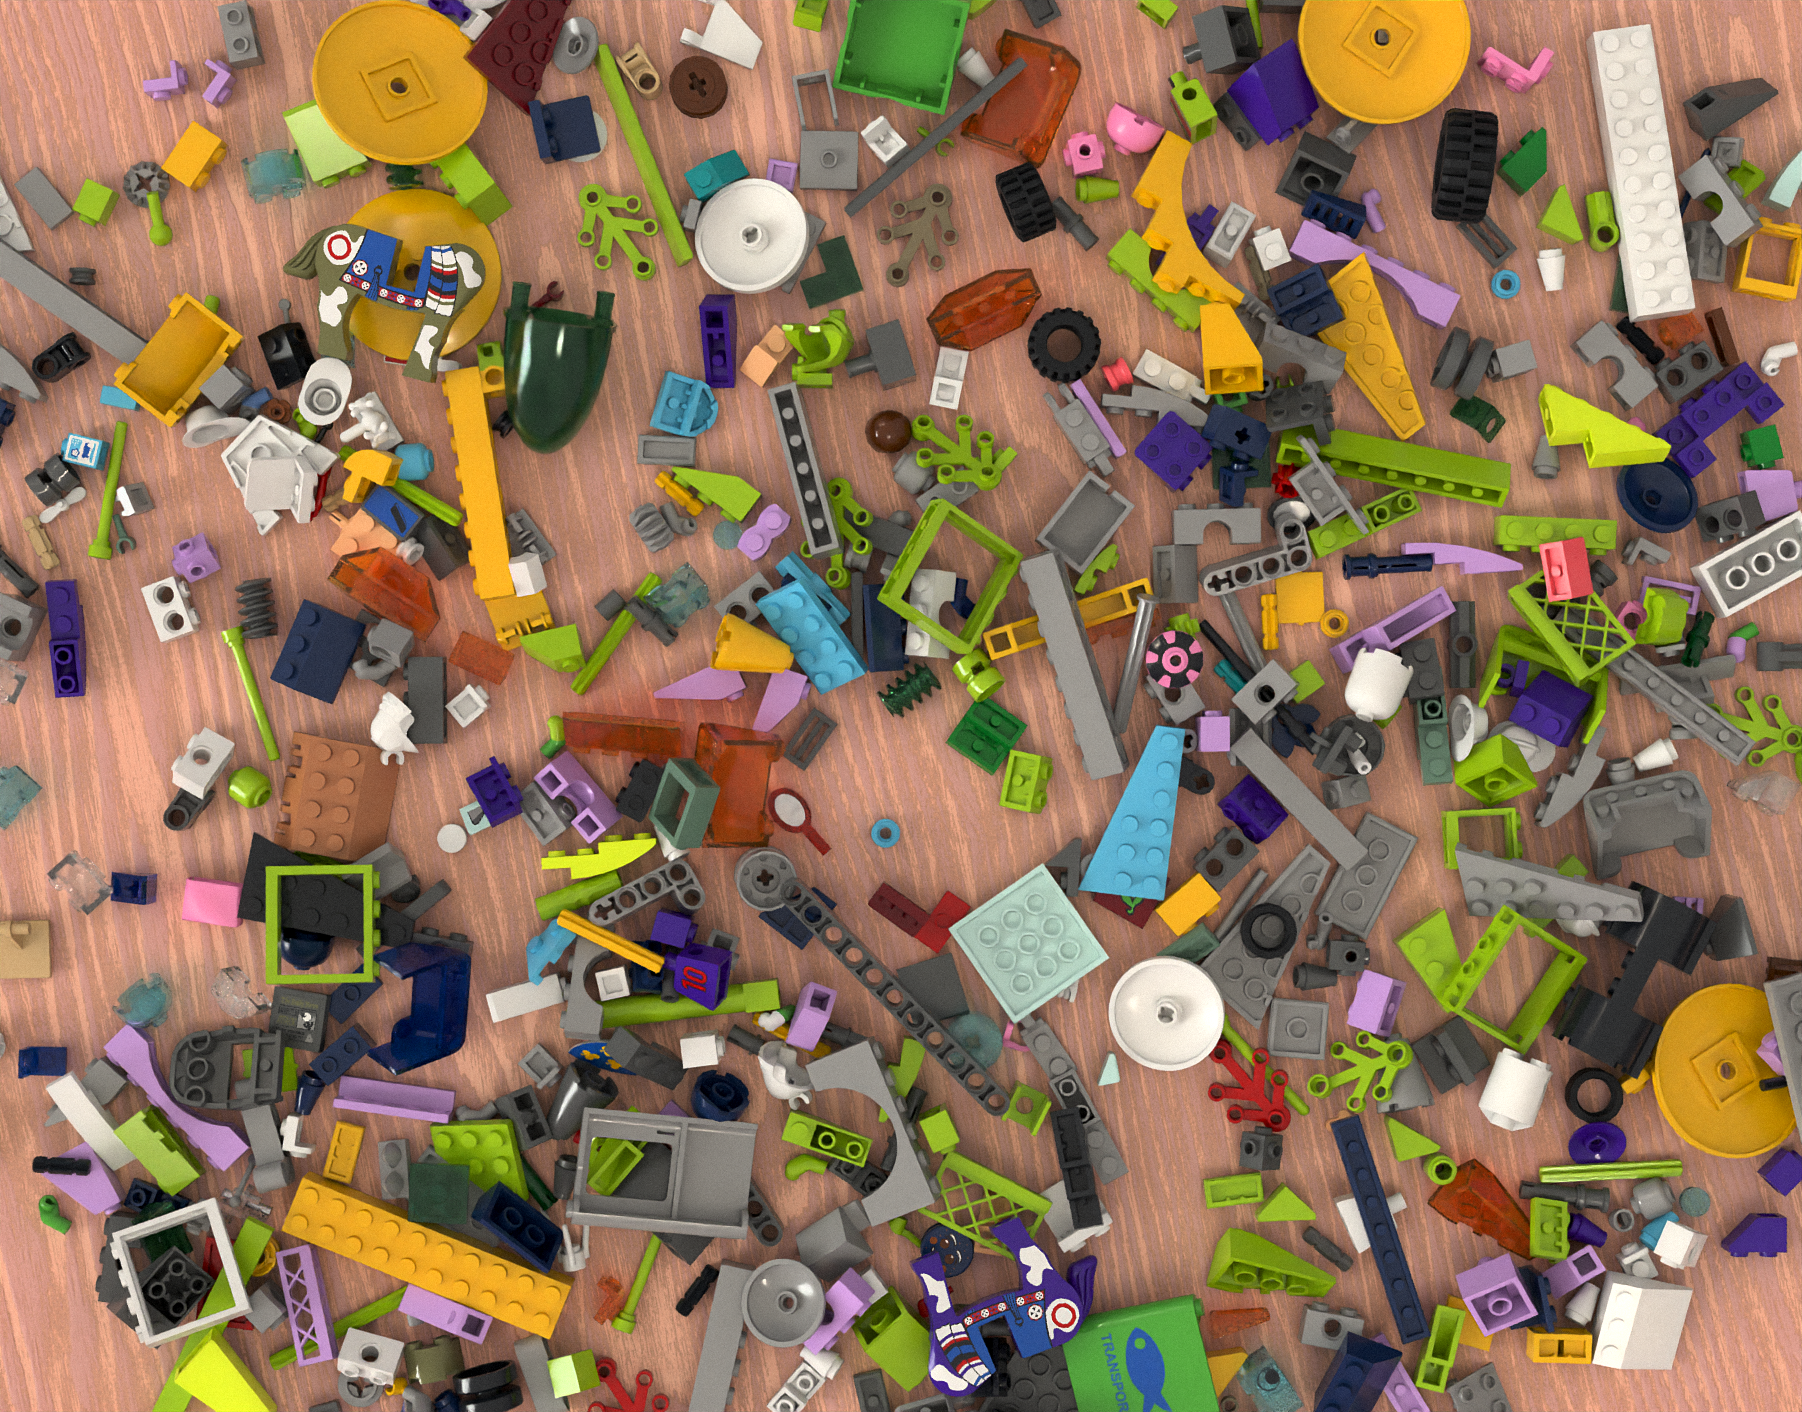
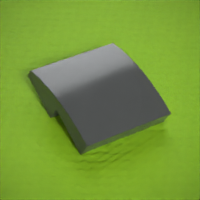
M952 953L897 969L899 980L939 1021L970 1012ZM916 1010L910 1012L913 1024H918L924 1019L921 1012Z

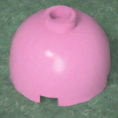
M1118 102L1110 110L1106 121L1108 136L1116 143L1114 149L1127 156L1130 155L1131 151L1141 154L1153 149L1160 141L1165 130L1162 125L1147 116L1144 117L1136 113L1135 110Z

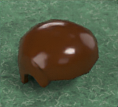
M885 410L876 413L868 420L865 434L867 442L875 451L879 453H895L901 451L909 444L912 430L910 421L903 413Z

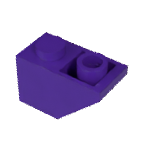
M1749 1213L1721 1241V1248L1731 1252L1733 1257H1748V1252H1759V1256L1777 1257V1252L1787 1253V1218L1779 1213Z

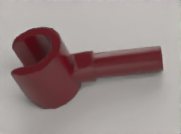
M557 281L551 282L547 287V293L527 308L531 314L550 301H559L563 298L564 290L558 295H553L550 292L552 288L558 285Z

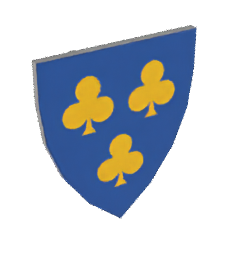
M601 1038V1040L585 1041L576 1044L568 1051L572 1056L587 1061L600 1069L637 1076L636 1073L623 1068L603 1050L610 1039Z

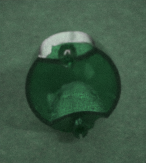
M513 281L511 304L503 308V316L506 317L504 382L507 408L511 422L521 441L536 453L551 454L559 451L575 438L588 419L595 404L606 370L612 336L617 329V324L611 319L615 294L607 291H597L595 313L593 316L568 310L528 306L532 284Z

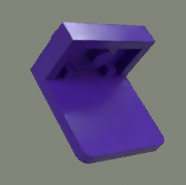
M1169 411L1138 445L1134 454L1165 481L1166 484L1164 486L1174 493L1178 488L1183 491L1194 479L1190 474L1196 467L1202 470L1210 461L1212 456L1209 452L1213 447L1209 446V442L1201 437L1198 432L1175 412Z

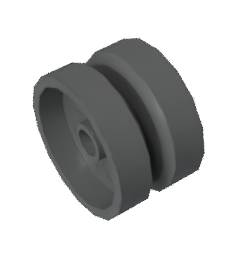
M1454 327L1439 353L1430 386L1445 391L1451 387L1455 380L1453 387L1454 395L1468 401L1474 395L1486 371L1493 351L1494 341L1479 336L1469 347L1471 340L1469 331Z

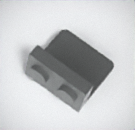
M1323 381L1306 382L1297 386L1272 390L1271 394L1266 397V428L1268 432L1313 424L1319 445L1331 444V431H1335V422L1332 412H1335L1332 395L1327 396Z

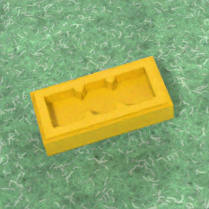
M337 1120L322 1177L348 1184L352 1183L366 1130L365 1126Z

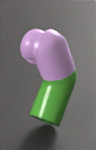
M1753 622L1732 632L1728 637L1726 653L1727 655L1733 654L1736 658V663L1742 662L1746 657V641L1759 634L1758 628Z

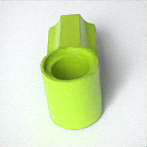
M1605 191L1594 192L1584 196L1590 233L1588 243L1594 251L1605 252L1617 242L1619 229L1615 225L1611 193ZM1597 232H1607L1610 236V242L1604 243L1600 241Z

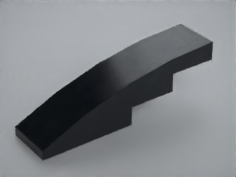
M1079 1107L1050 1112L1060 1169L1063 1174L1067 1200L1070 1204L1074 1230L1103 1226L1104 1222Z

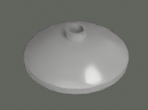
M793 1259L771 1260L759 1266L748 1278L742 1293V1314L749 1330L763 1343L780 1348L793 1347L807 1341L820 1327L826 1309L825 1291L815 1272L802 1262ZM789 1297H791L794 1301V1304L791 1308H789L786 1303Z

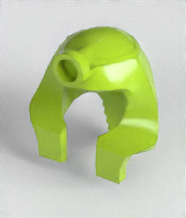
M845 309L828 310L829 317L823 318L818 324L809 326L808 330L812 332L810 336L805 334L806 326L803 323L782 324V331H786L785 336L788 341L806 359L796 365L798 373L835 367L845 361L854 345L851 330L845 323Z

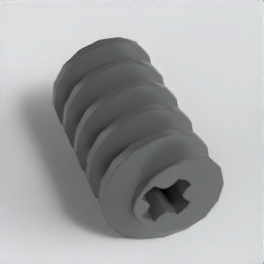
M271 578L246 580L235 588L236 592L244 594L237 599V603L246 605V607L238 611V614L248 617L240 622V626L249 628V630L241 634L243 638L258 639L278 635L270 633V630L278 627V623L269 622V619L275 616L276 612L267 610V607L275 604V601L265 598V596L273 592V589L264 587V584L272 581Z

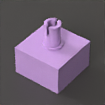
M1509 1253L1495 1259L1483 1257L1478 1261L1476 1267L1455 1275L1462 1298L1484 1337L1538 1315L1531 1291Z

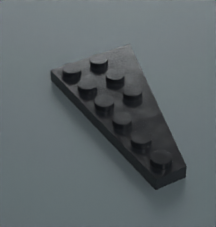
M254 832L237 918L266 923V866H312L315 864L302 859L281 845H277L263 835ZM334 875L281 876V926L364 942V892L345 883V881ZM380 902L381 915L380 918H375V930L380 929L381 945L410 950L416 921Z

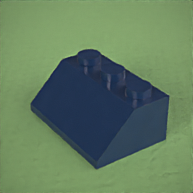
M884 584L863 585L869 673L904 670V664H909V655H905L906 647H902V636L907 635L906 619L900 618V614L877 599Z
M304 599L270 679L293 690L333 704L367 625L321 604Z
M498 1181L478 1199L471 1218L535 1268L547 1274L552 1267L564 1238L563 1231L502 1182Z
M1348 1331L1315 1392L1313 1412H1371L1399 1363L1402 1352Z

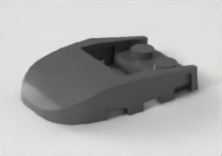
M222 1026V1029L210 1032L208 1030L193 1032L180 1040L172 1053L169 1076L171 1093L177 1101L187 1106L215 1110L245 1111L282 1102L285 1041L288 1040V1036L282 1030H276V1034L265 1033L260 1028L248 1027V1029L235 1028L234 1026ZM253 1044L249 1098L229 1100L234 1045Z

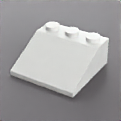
M1607 1270L1590 1332L1592 1334L1591 1362L1617 1369L1671 1370L1693 1289Z

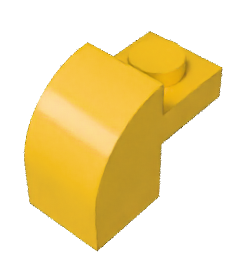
M360 450L353 453L343 465L344 468L352 471V474L348 476L344 483L345 491L342 498L351 503H363L372 482L381 486H394L404 459L386 450Z

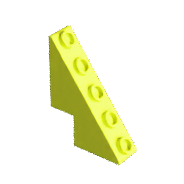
M1544 384L1538 397L1549 446L1583 443L1589 468L1664 462L1672 448L1664 439L1656 438L1642 431L1639 427L1628 424L1616 418L1613 414L1602 411L1590 405L1587 401L1564 392L1557 386Z

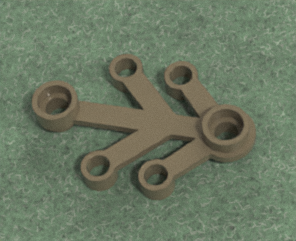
M933 184L925 190L923 197L907 202L900 200L893 202L890 212L895 219H903L907 213L921 209H925V211L918 220L892 228L883 226L877 231V239L884 245L890 244L894 239L912 234L898 262L890 265L887 269L886 278L891 286L902 287L908 282V267L922 240H924L929 256V268L933 271H940L944 268L945 258L939 253L931 227L935 215L937 214L942 227L941 240L945 245H955L959 237L957 230L952 226L947 210L952 203V194L945 185ZM935 193H940L943 195V200L936 203L933 201L932 196ZM901 205L905 211L903 214L897 215L893 211L894 207ZM882 231H889L891 238L889 240L881 239L880 234ZM947 232H953L955 239L949 242L944 238V235ZM934 257H939L942 260V264L939 267H934L931 264V260ZM900 269L903 272V277L895 279L892 276V272Z

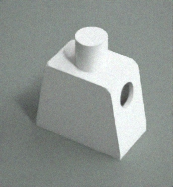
M1400 1192L1386 1198L1391 1215L1407 1208ZM1353 1193L1333 1198L1354 1248L1358 1253L1365 1251L1370 1247ZM1392 1215V1218H1393V1221H1394V1224H1395V1228L1397 1229L1398 1226H1397V1224H1396V1222H1395V1219H1394V1217H1393V1215Z

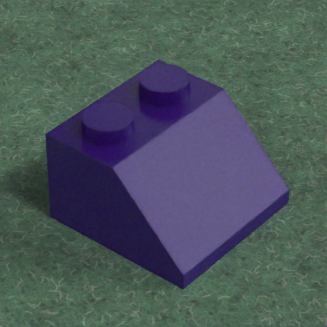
M1542 670L1521 694L1508 720L1558 747L1568 748L1595 696L1546 670Z

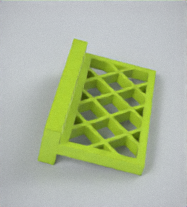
M1542 569L1522 584H1517L1508 590L1507 599L1579 688L1588 682V679L1633 648L1636 642L1594 590L1593 594L1588 595L1587 605L1570 603V599H1567L1566 602H1549L1547 591L1545 599L1532 597L1527 591L1529 587L1535 583L1546 585L1545 579H1542L1545 577L1544 570ZM1591 600L1595 603L1596 606L1590 605ZM1539 604H1545V605H1544V611H1543V609L1539 606ZM1547 606L1565 607L1563 621L1551 620L1546 614ZM1568 608L1586 610L1584 624L1566 622ZM1589 611L1602 612L1606 617L1605 627L1587 625ZM1609 622L1614 628H1608ZM1556 626L1562 627V633L1558 630ZM1566 627L1583 630L1581 644L1570 643L1564 637ZM1586 630L1604 632L1602 647L1584 644ZM1607 633L1619 634L1626 644L1619 649L1606 648ZM1574 648H1575V649H1580V654H1579V655H1578V653L1574 650ZM1583 650L1601 652L1600 662L1589 669L1582 660ZM1604 653H1611L1609 656L1604 658Z
M953 1150L944 1154L943 1160L935 1174L941 1186L939 1194H943L947 1210L935 1213L925 1206L917 1209V1211L1015 1261L1011 1252L1006 1250L1002 1242V1247L993 1243L998 1241L996 1237L990 1239L981 1237L978 1225L993 1220L994 1223H998L997 1219L1012 1214L1017 1216L1016 1213L1028 1209L1038 1214L1033 1225L1025 1227L1026 1231H1029L1030 1238L1033 1240L1045 1214L1048 1213L1053 1203L1050 1199ZM947 1167L957 1172L960 1184L944 1189L941 1177ZM961 1175L967 1177L970 1181L963 1182ZM974 1183L982 1185L986 1197L970 1202L965 1186ZM962 1188L967 1203L950 1208L946 1192ZM987 1188L996 1192V1194L989 1196ZM1001 1196L1007 1198L1012 1210L995 1215L991 1199ZM988 1201L992 1216L976 1221L971 1206ZM1013 1202L1021 1205L1022 1207L1015 1209ZM968 1207L973 1223L964 1226L956 1224L952 1212ZM949 1213L951 1221L942 1217V1215ZM975 1227L976 1234L968 1229Z

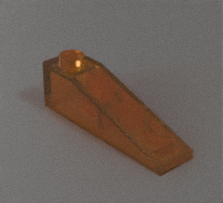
M1475 1158L1457 1166L1455 1179L1449 1184L1440 1185L1428 1199L1427 1204L1448 1221L1456 1225L1460 1221L1472 1227V1233L1480 1237L1484 1233L1498 1240V1246L1528 1261L1537 1258L1530 1256L1529 1218L1498 1178Z

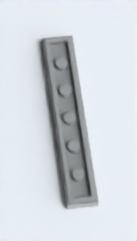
M1248 727L1230 745V751L1346 871H1349L1368 852L1251 728Z

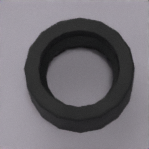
M1264 903L1248 910L1242 919L1240 933L1242 941L1249 951L1261 958L1274 959L1290 951L1296 940L1297 928L1295 920L1287 910L1279 905ZM1261 915H1276L1285 925V937L1276 947H1261L1252 937V925Z
M1588 1067L1577 1071L1570 1077L1565 1087V1100L1570 1111L1579 1119L1587 1123L1608 1122L1619 1113L1623 1105V1090L1619 1081L1612 1074L1600 1068ZM1590 1079L1604 1081L1611 1092L1608 1106L1596 1113L1584 1110L1579 1105L1577 1099L1580 1086Z

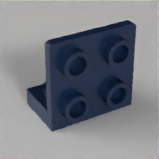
M585 95L545 105L540 100L528 102L539 156L545 164L595 154L601 151L589 96Z
M1532 1265L1517 1267L1531 1291L1538 1315L1514 1324L1509 1328L1514 1330L1540 1324L1548 1333L1555 1332L1553 1323H1557V1316L1554 1306H1549L1547 1295L1551 1294L1548 1278L1543 1277L1541 1271L1539 1272Z

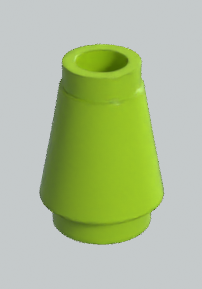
M1084 175L1083 178H1077L1076 180L1077 201H1083L1084 204L1118 198L1119 182L1118 180Z

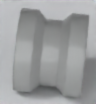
M850 543L843 567H855L860 572L866 573L872 551L866 556L860 555L853 550V544ZM860 545V551L864 550L865 547Z

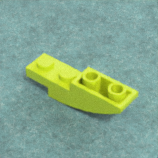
M651 833L633 834L634 839L622 840V835L605 836V841L598 842L599 853H594V848L577 849L576 855H566L565 850L548 851V856L541 858L542 870L571 868V879L603 874L618 869L644 855L658 844V838H651Z

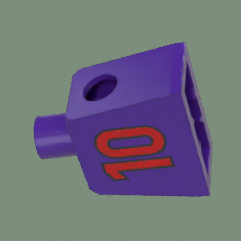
M690 943L679 954L669 951L664 957L663 968L675 972L673 987L677 992L714 1011L727 998L733 952Z

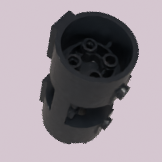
M1631 881L1628 889L1641 893L1644 910L1643 921H1604L1602 924L1607 927L1605 931L1607 935L1635 949V952L1628 951L1621 965V968L1625 969L1622 978L1620 979L1615 976L1608 990V994L1612 995L1611 999L1580 984L1577 985L1576 989L1570 987L1562 1001L1567 1006L1552 1036L1561 1041L1566 1036L1570 1038L1567 1044L1614 1068L1620 1064L1623 1066L1621 1072L1638 1079L1664 1027L1632 1011L1657 961L1691 976L1718 923L1660 892Z

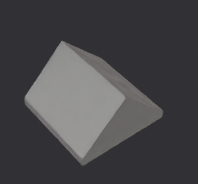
M841 1206L795 1236L801 1262L811 1268L818 1278L827 1282L837 1278L850 1267H854L874 1253Z

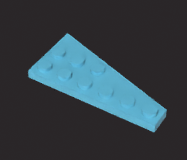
M1163 725L1155 726L1124 794L1103 834L1101 842L1092 857L1089 867L1081 880L1078 890L1164 900L1185 728Z

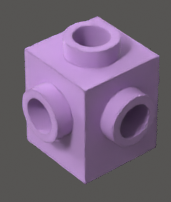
M204 532L190 539H185L172 547L175 557L172 560V565L179 576L183 574L189 583L203 579L221 569L217 551Z

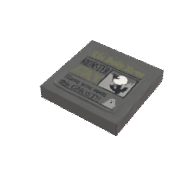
M275 986L268 1033L276 1034V1030H282L288 1036V1040L285 1041V1047L318 1053L323 1052L331 995Z

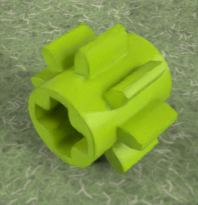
M1189 613L1169 618L1170 626L1164 628L1165 632L1172 630L1182 631L1195 639V633L1201 631L1198 619L1191 620Z

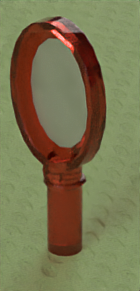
M779 788L771 793L768 799L769 812L781 828L791 833L802 832L805 838H808L823 856L832 849L818 834L816 829L811 826L812 813L810 807L798 792L789 788Z

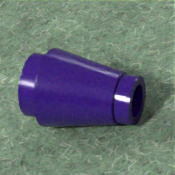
M1570 1213L1567 1239L1601 1248L1606 1242L1607 1232L1603 1231L1581 1213Z

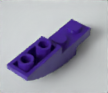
M77 579L48 580L45 582L51 630L49 649L55 698L85 696V623L83 605L79 604Z

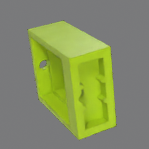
M1510 806L1441 811L1444 867L1446 869H1459L1455 847L1457 842L1460 843L1458 818L1503 815L1506 857L1498 858L1505 860L1522 858V843L1517 841V830L1521 829L1520 813L1516 812L1515 807Z

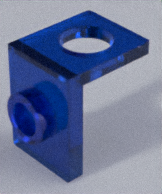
M27 1046L19 1049L18 1079H23L30 1075L64 1076L67 1074V1047Z

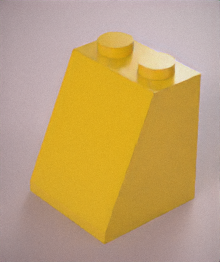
M1211 302L1207 305H1200L1205 395L1264 391L1262 357L1230 304Z

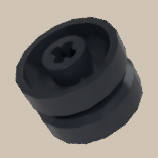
M501 1360L490 1362L455 1374L452 1377L455 1392L466 1395L458 1402L460 1412H505L521 1405L524 1401L521 1387L510 1384L518 1376L515 1361Z

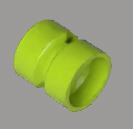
M977 648L965 655L952 669L962 684H968L967 691L976 703L992 696L1006 681L996 667H990L991 660L981 648Z

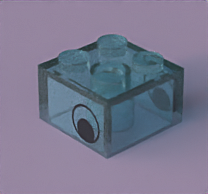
M1264 1345L1250 1354L1239 1368V1374L1236 1377L1248 1396L1255 1395V1398L1252 1400L1259 1412H1295L1304 1405Z

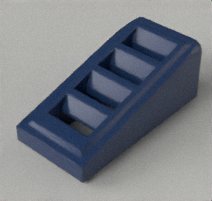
M1311 190L1301 215L1308 219L1317 220L1333 231L1344 233L1352 239H1356L1366 220V206ZM1317 202L1322 204L1319 211L1314 210ZM1328 207L1332 209L1330 214L1326 213ZM1339 212L1343 214L1342 217H1338Z

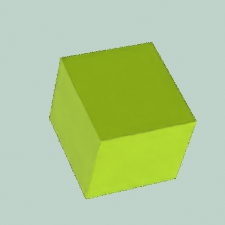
M592 1349L547 1361L555 1398L601 1386Z

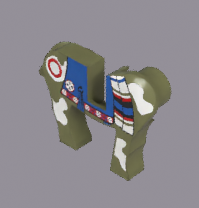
M342 224L323 229L312 236L298 254L283 266V271L287 275L305 280L313 279L318 274L319 354L352 361L354 351L350 340L349 324L352 311L361 296L391 308L424 313V321L402 376L428 383H436L438 359L443 347L447 343L450 329L455 320L465 311L463 308L481 290L486 276L482 258L471 247L459 243L426 246L415 292L393 287L403 240L353 224Z

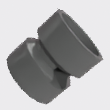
M59 453L54 454L44 462L45 468L37 467L25 476V481L29 488L48 507L62 497L61 492L63 490L69 492L81 483L77 472L70 463L62 461L63 456Z

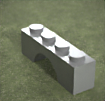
M615 924L606 928L613 933L616 932ZM577 934L572 940V944L576 945L575 955H570L568 961V972H572L571 983L565 984L564 1000H568L567 1011L561 1012L560 1028L564 1029L566 1038L592 1041L601 1040L604 1009L602 1005L589 997L585 990V982L590 970L597 963L612 958L613 951Z

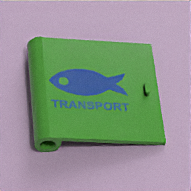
M1189 1294L1087 1315L1077 1334L1071 1340L1062 1344L1078 1411L1220 1412L1199 1326L1201 1316L1205 1315L1202 1299H1197L1195 1294Z

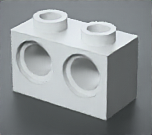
M172 576L141 588L162 643H169L200 631L198 624L201 623L196 608H191L187 597L191 596L185 580L181 581L180 577ZM170 587L174 592V598L171 602L166 603L162 598V593L166 588ZM180 614L184 619V625L181 629L176 630L172 625V620L176 615Z
M718 1029L684 1033L680 1039L683 1069L719 1064L721 1056H724V1053H726L724 1036H719Z

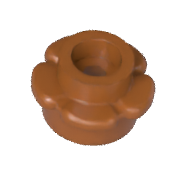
M274 398L267 402L263 415L280 424H285L292 417L291 406L284 399ZM276 410H280L279 415L275 414Z

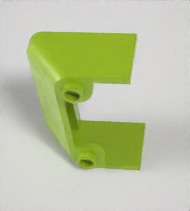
M1503 625L1495 637L1481 678L1478 707L1484 708L1490 695H1504L1507 693L1510 687L1501 688L1497 685L1499 678H1510L1508 673L1501 672L1502 664L1507 663L1515 668L1518 659L1530 662L1524 690L1542 670H1546L1574 686L1576 685L1535 633L1513 625ZM1574 648V650H1575V651L1578 653V655H1579V654H1580V649H1575V648ZM1583 651L1582 660L1589 669L1599 663ZM1606 667L1588 679V682L1579 687L1583 691L1595 696L1581 722L1583 725L1582 743L1587 745L1606 712L1608 669Z

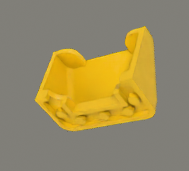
M187 292L183 296L178 293L168 305L172 310L169 317L136 359L129 365L124 362L114 374L117 378L113 383L115 386L170 428L175 427L200 397L202 392L198 388L223 364H226L246 337Z

